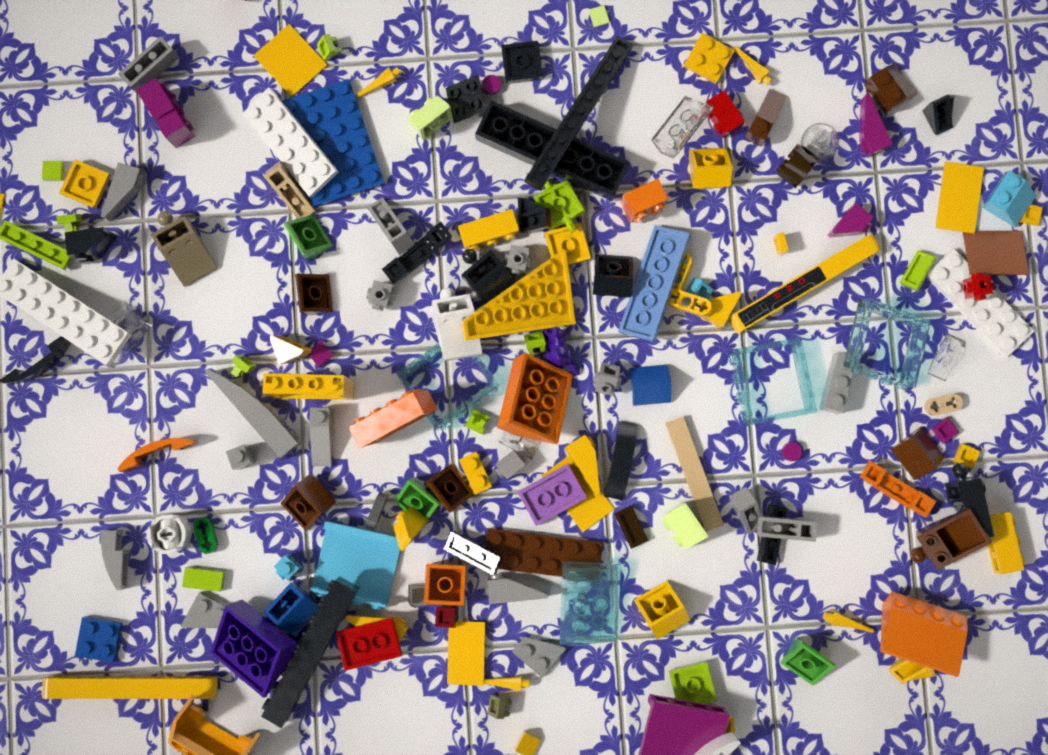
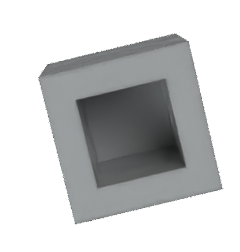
M243 444L226 451L232 470H239L256 463L249 445Z
M513 450L495 464L498 467L495 471L501 479L504 477L509 479L522 469L525 464Z

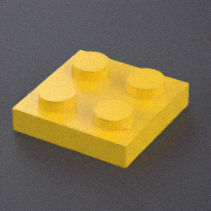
M702 33L683 67L716 84L735 50Z
M75 159L59 194L96 209L112 175Z
M581 222L575 224L577 231L574 233H570L567 226L544 232L550 257L559 251L566 250L568 266L591 260Z

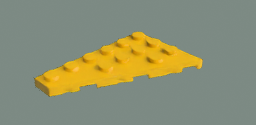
M566 250L556 253L462 320L464 341L576 324Z

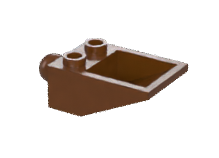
M968 508L917 530L916 537L923 548L917 547L912 549L910 557L914 562L922 563L925 561L926 555H928L937 570H940L992 543L971 509ZM928 538L934 539L932 544L928 543Z

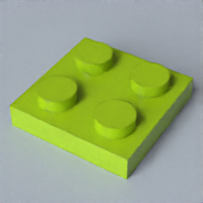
M707 661L668 670L676 699L704 704L717 701Z

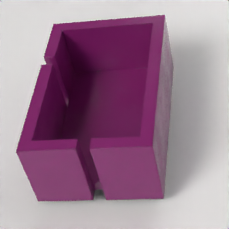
M155 78L136 89L155 121L159 120L156 124L162 134L175 148L195 137L192 132L194 130L193 125L186 119L183 109L177 104L175 96L164 82L160 83Z

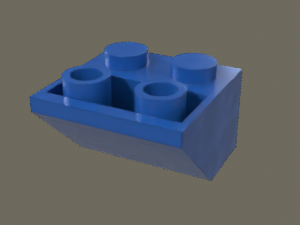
M293 581L289 583L263 613L278 627L296 637L308 624L311 616L317 614L320 608L317 607L318 602Z

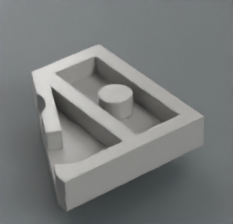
M199 592L181 627L218 628L226 605Z
M524 636L512 652L542 678L566 648L562 645L559 646Z

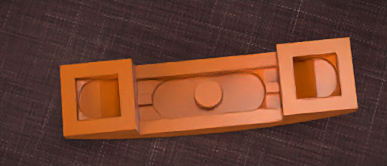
M169 438L149 443L130 454L117 469L119 472H127L142 466L141 458L170 446H172L174 451H180L196 445V440Z
M868 461L860 475L862 480L884 495L927 518L936 503L934 499L890 475L885 469L872 461Z

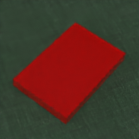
M394 617L335 632L345 671L403 656Z

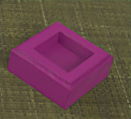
M321 340L311 348L312 352L308 354L319 368L334 356Z
M948 417L943 418L931 428V431L942 444L947 443L959 433Z

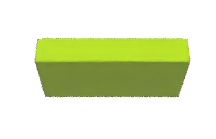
M918 250L902 277L900 285L918 292L936 261V257Z
M185 567L182 587L221 592L225 572Z

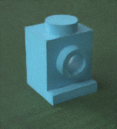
M290 554L284 555L274 566L277 569V575L283 580L286 578L288 581L303 568Z

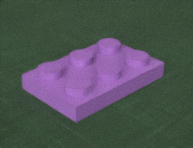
M568 464L517 492L536 526L587 498Z

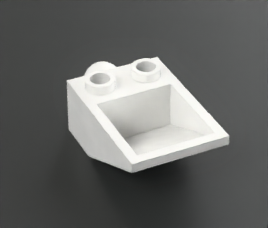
M443 288L440 292L441 299L432 300L431 315L444 361L482 355L480 339L464 341L461 321L475 312L470 294L455 296L452 288Z

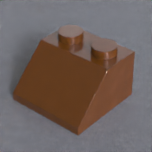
M896 64L883 68L871 76L864 84L885 115L917 94Z
M310 473L294 485L280 504L307 531L332 508L336 501Z

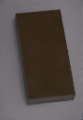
M632 505L614 513L631 549L649 541Z

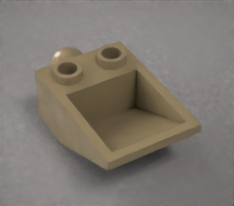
M162 211L159 213L158 222L165 227L152 233L151 236L184 287L218 269L190 219L183 216L173 222V215L170 212ZM185 229L189 230V232L183 234ZM171 238L172 241L167 243V239Z

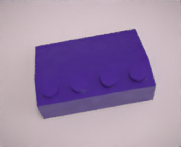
M242 599L225 606L210 653L260 696L265 698L292 659L297 643Z

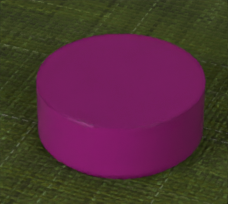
M495 75L486 76L482 81L483 91L488 95L497 94L501 88L500 79Z
M789 442L782 447L781 453L785 460L796 461L801 457L802 449L799 444Z

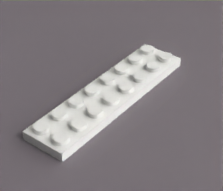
M16 259L12 260L0 278V296L108 367L111 366L132 335Z

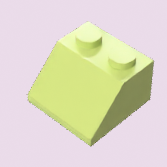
M437 95L435 98H429L419 110L415 109L412 111L408 121L424 141L452 119L451 108L448 103Z
M680 503L662 515L664 518L662 523L668 531H673L675 534L673 539L679 547L683 546V548L687 549L709 537L686 503Z

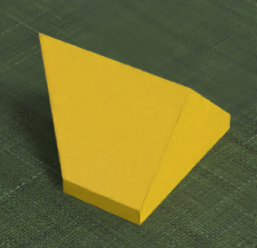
M900 658L889 668V671L902 684L912 680L936 676L933 669Z

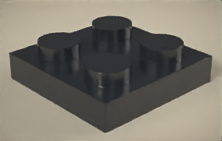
M538 41L501 45L506 84L543 79Z

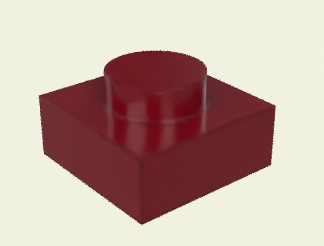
M436 607L435 627L456 628L457 608Z

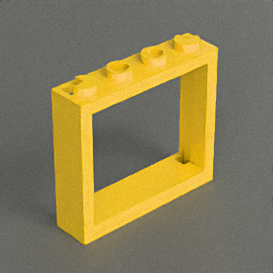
M263 373V394L277 399L353 400L354 381L344 375Z

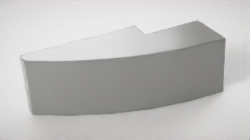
M101 530V550L108 575L116 590L127 589L129 550L122 549L123 530Z

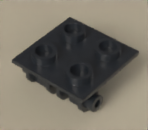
M478 75L446 87L454 124L475 115L479 117L484 116L486 105Z

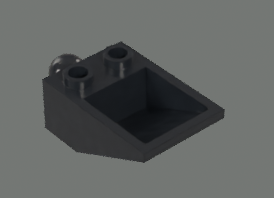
M466 249L463 252V261L467 264H472V266L461 274V278L484 305L516 283L503 263L491 250L479 260H477L475 250ZM491 263L493 267L488 270L485 265ZM476 275L478 280L473 282L471 276Z
M963 463L955 464L952 468V474L958 480L944 483L948 502L957 513L970 508L988 537H995L985 498L986 487L981 478H966L968 474L967 466Z

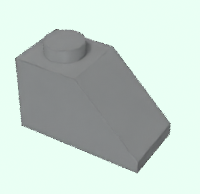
M745 487L729 496V499L746 532L751 534L757 530L758 516H762L757 501Z

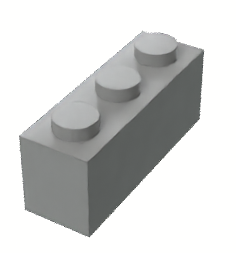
M160 36L120 71L118 75L137 93L136 89L157 78L179 56Z
M841 352L832 355L819 410L834 414L844 413L857 360L856 356Z

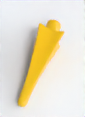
M734 47V50L747 65L758 84L763 81L768 86L772 82V79L768 76L770 71L750 58L740 48Z
M388 67L373 82L355 95L356 99L376 89L397 82L395 77L401 74L399 69L396 67L391 71Z
M832 610L831 613L824 612L823 619L828 620V624L874 633L873 628L857 623Z
M522 675L484 679V684L521 691L522 688L530 687V680H523Z

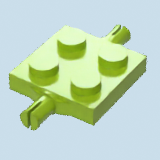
M548 180L545 185L546 189L534 196V201L550 208L551 230L566 224L570 233L576 232L577 228L573 220L585 213L584 208L567 180L554 185Z

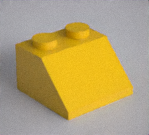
M727 148L689 149L690 179L693 188L731 187L733 166Z
M668 581L634 599L656 639L663 637L690 621L685 607Z

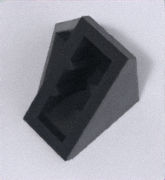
M947 94L930 102L922 110L935 135L953 128L952 113L955 95Z

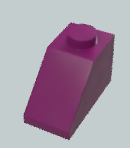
M855 203L827 236L832 238L855 236L860 232L865 233L872 225L870 221L873 216Z

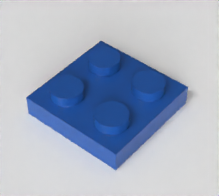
M86 616L82 617L75 656L115 662L123 623Z

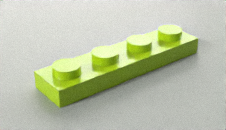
M4 220L0 227L1 240L66 271L72 257L67 255L66 249Z

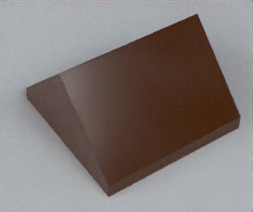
M295 274L299 312L304 316L333 312L329 275Z
M921 426L890 449L913 480L936 469L945 458Z
M451 464L425 482L449 513L474 495Z

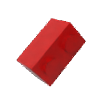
M725 90L707 100L703 106L707 119H711L715 132L721 135L722 138L735 132L745 123V120Z

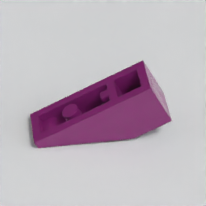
M869 93L860 100L859 147L867 158L887 150L893 144Z

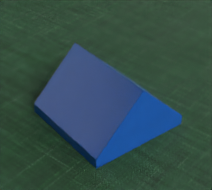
M667 365L629 368L633 406L671 403V378Z

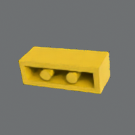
M512 209L458 226L465 250L473 249L477 251L481 249L480 246H493L498 244L499 240L506 239V241L515 239L516 235L519 234V228Z
M1011 512L989 514L995 537H989L992 543L987 546L994 573L1003 575L1024 570L1025 560L1022 553H1020V539L1015 532V519L1013 515H1011Z

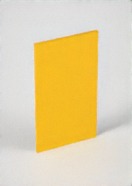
M945 161L935 228L975 234L984 167Z
M567 456L541 476L543 478L566 464L569 465L587 498L566 510L580 530L584 532L613 511L614 508L607 498L603 497L604 494L601 490L598 496L592 494L572 460Z

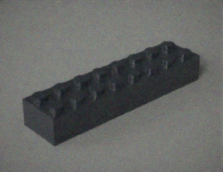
M491 100L475 132V137L477 141L533 166L557 129ZM575 138L552 175L613 202L630 162Z

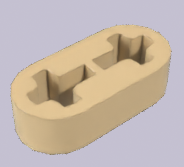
M957 394L932 398L925 402L924 410L931 416L954 412L962 408L963 400ZM952 400H956L957 404H955L954 407L953 405L946 406V402H950ZM933 403L935 405L941 404V407L936 408L935 410H931L930 406H932Z

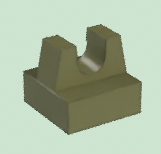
M490 695L487 714L496 719H504V717L510 716V712L505 710L506 704H511L512 700L498 695Z

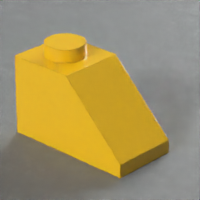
M738 291L711 299L710 302L714 308L713 313L709 317L700 318L721 329L742 293ZM706 304L701 308L702 312L708 309Z
M412 506L406 511L402 509L396 517L398 521L394 525V531L399 549L403 551L429 521Z

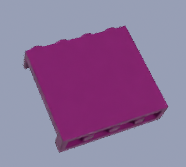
M649 694L648 703L650 710L638 755H694L705 744L725 734L730 714L721 706Z

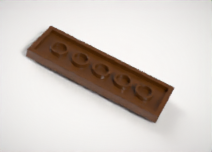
M487 529L485 547L503 556L498 569L599 581L603 542Z

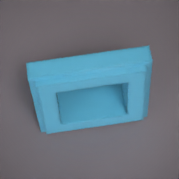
M694 278L685 292L709 299L714 289L703 280Z

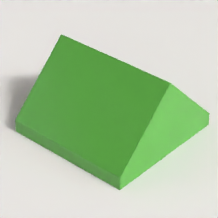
M314 214L284 223L301 254L307 261L333 246Z
M410 478L394 500L405 511L412 506L427 519L441 505L439 499L414 478Z
M798 638L795 639L781 661L782 665L811 685H815L836 666L834 662Z

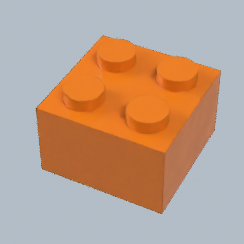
M658 178L624 193L620 203L629 223L634 221L639 223L645 220V216L649 214L654 216L661 213L668 198Z
M426 564L423 604L464 606L466 566Z

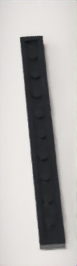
M619 36L615 38L526 176L525 183L542 191L632 50V43Z

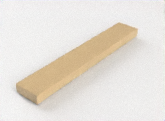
M684 417L666 422L668 434L705 532L724 526Z

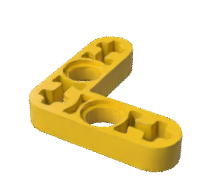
M685 253L683 261L687 259L688 263L681 265L680 270L683 269L684 273L679 271L678 275L682 276V280L674 285L672 295L678 298V300L670 298L668 306L703 318L709 317L714 310L712 303L706 298L683 291L694 265L692 257ZM685 298H691L692 300L688 307L682 306V301ZM696 303H697L699 306H702V307H704L705 304H706V306L708 307V309H707V310H703V312H702V310H701L699 307L696 306Z

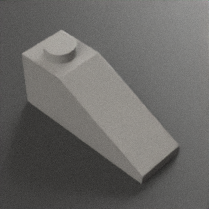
M117 163L101 217L107 221L113 220L137 195L141 186L145 184V172L140 168Z
M383 197L367 207L399 255L415 245Z
M310 408L309 428L312 466H332L333 409Z
M758 516L757 536L816 542L817 522Z
M502 574L491 575V579H487L489 604L548 598L547 592L511 578L503 577Z

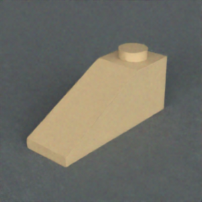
M281 161L265 172L264 178L297 219L309 216L315 211L294 177Z

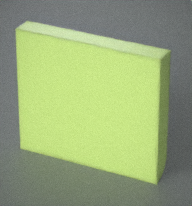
M604 5L589 9L594 28L609 23Z

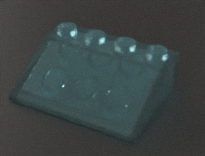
M562 562L560 645L580 646L618 641L621 564Z

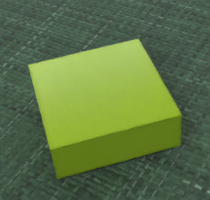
M43 161L42 180L63 181L64 162Z

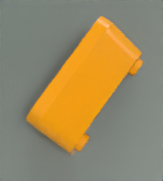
M193 694L173 720L168 743L184 755H251L260 737V734L256 733L254 738L250 735H240L238 738H235L205 720L203 708L193 705L195 699Z

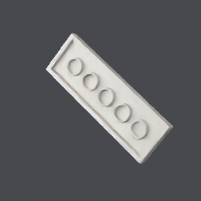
M268 87L243 112V115L309 197L315 196L339 172L271 88Z
M952 249L929 271L926 278L1004 358L1008 357L1034 330L995 290H993V294L986 296V300L974 301V298L965 299L963 280L971 277L969 275L968 263L955 249Z

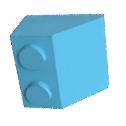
M1009 170L1000 179L982 208L1016 227L1036 195L1025 179Z

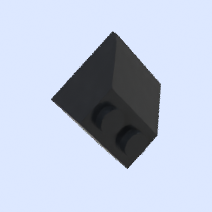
M104 227L65 232L67 255L76 261L82 262V264H92L94 260H100L117 239L116 235Z
M595 254L593 295L631 298L633 257Z

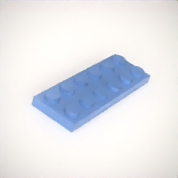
M657 225L654 226L632 289L631 298H629L618 330L619 333L655 343L692 236L690 233Z

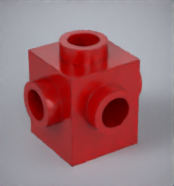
M983 272L970 274L971 277L963 280L965 299L974 298V301L986 300V296L993 294L994 282L991 280L990 275H983Z

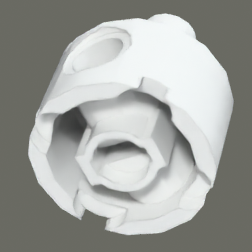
M170 514L157 517L147 529V540L150 547L160 554L182 551L190 545L192 538L190 523L185 517Z

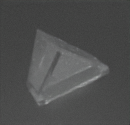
M506 431L503 432L499 439V443L533 460L541 444V441L512 435Z

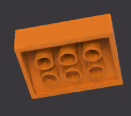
M523 353L513 359L497 428L512 435L558 444L573 374L528 353Z
M892 591L882 604L880 652L955 677L959 676L968 632L967 615Z

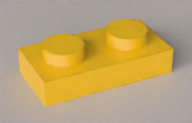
M477 452L459 459L474 495L492 487Z

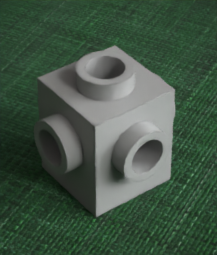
M511 245L510 252L506 253L504 258V264L507 265L506 269L510 271V274L520 276L521 273L525 274L526 269H530L532 258H529L530 248Z
M376 280L373 281L372 288L368 289L366 299H369L368 303L372 305L373 309L383 311L384 308L389 309V306L394 304V286Z
M601 363L599 373L595 372L594 375L595 392L614 396L615 389H619L622 378H619L620 366Z

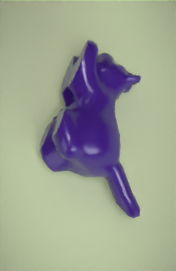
M557 326L553 327L552 332L546 329L544 331V339L549 346V350L543 354V361L553 366H568L572 373L577 376L580 375V372L571 361V353L566 345V337L570 335V332H566Z

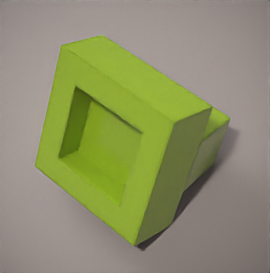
M330 34L322 35L317 43L324 61L331 60L332 57L340 54L342 51L341 47L334 46L338 40L336 37H330Z
M82 214L56 216L57 223L64 224L65 232L78 231L77 222H83Z
M542 331L523 335L530 355H534L533 349L536 347L540 348L541 353L545 352L546 344Z
M235 355L231 361L235 364L231 373L236 377L243 376L244 373L253 372L257 367L243 355Z
M473 409L465 427L482 435L490 417Z

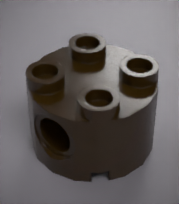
M798 143L787 156L790 160L785 158L776 170L778 176L795 189L820 159Z

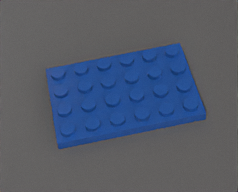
M350 79L282 100L288 110L339 171L315 196L309 197L313 208L385 185Z

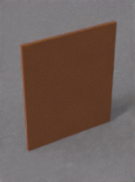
M1021 230L975 231V234L963 232L969 275L983 272V275H1029Z

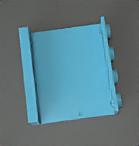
M325 521L323 529H326L313 586L310 587L309 591H313L315 596L325 597L329 592L326 589L331 580H336L341 576L360 587L352 604L363 606V603L371 604V608L382 610V607L386 608L389 603L400 554L396 536L337 522Z

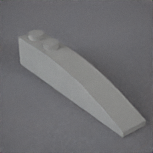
M209 369L205 371L280 459L287 457L301 444L298 441L300 438L293 429L290 431L285 426L287 422L281 415L277 417L262 401L230 379Z

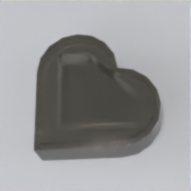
M409 584L408 603L411 607H420L424 600V585Z

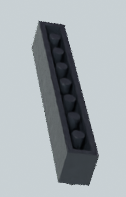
M341 576L336 580H331L326 589L329 592L326 598L322 597L317 607L320 609L317 614L311 616L308 622L310 625L308 631L304 630L298 641L301 644L298 648H295L290 664L286 666L281 674L283 676L280 682L276 681L271 690L273 693L271 699L267 698L263 704L262 709L264 712L261 715L262 718L280 728L285 725L360 587Z

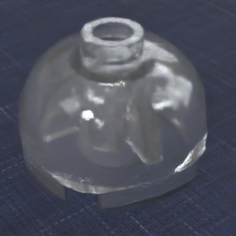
M826 123L813 124L802 134L800 146L803 145L819 157L818 162H823L830 159L836 153L839 146V136L837 131Z

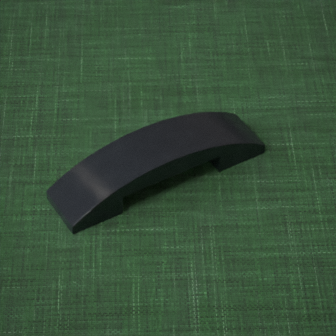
M441 221L426 233L427 235L413 247L382 268L393 284L426 262L453 237Z
M62 336L58 337L47 345L51 353L26 371L14 369L0 379V382L7 385H16L36 379L60 361L71 342Z
M618 421L614 452L603 497L623 500L636 443L637 425Z

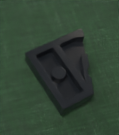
M518 197L520 234H528L551 227L550 208L526 198Z

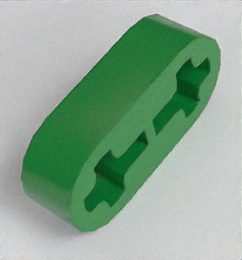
M206 517L197 519L194 523V532L200 551L205 554L215 552L218 548V540L213 522ZM202 521L208 524V527L205 528L206 535L204 530L199 528L202 525ZM206 537L208 542L213 543L210 550L204 547V544L207 543Z

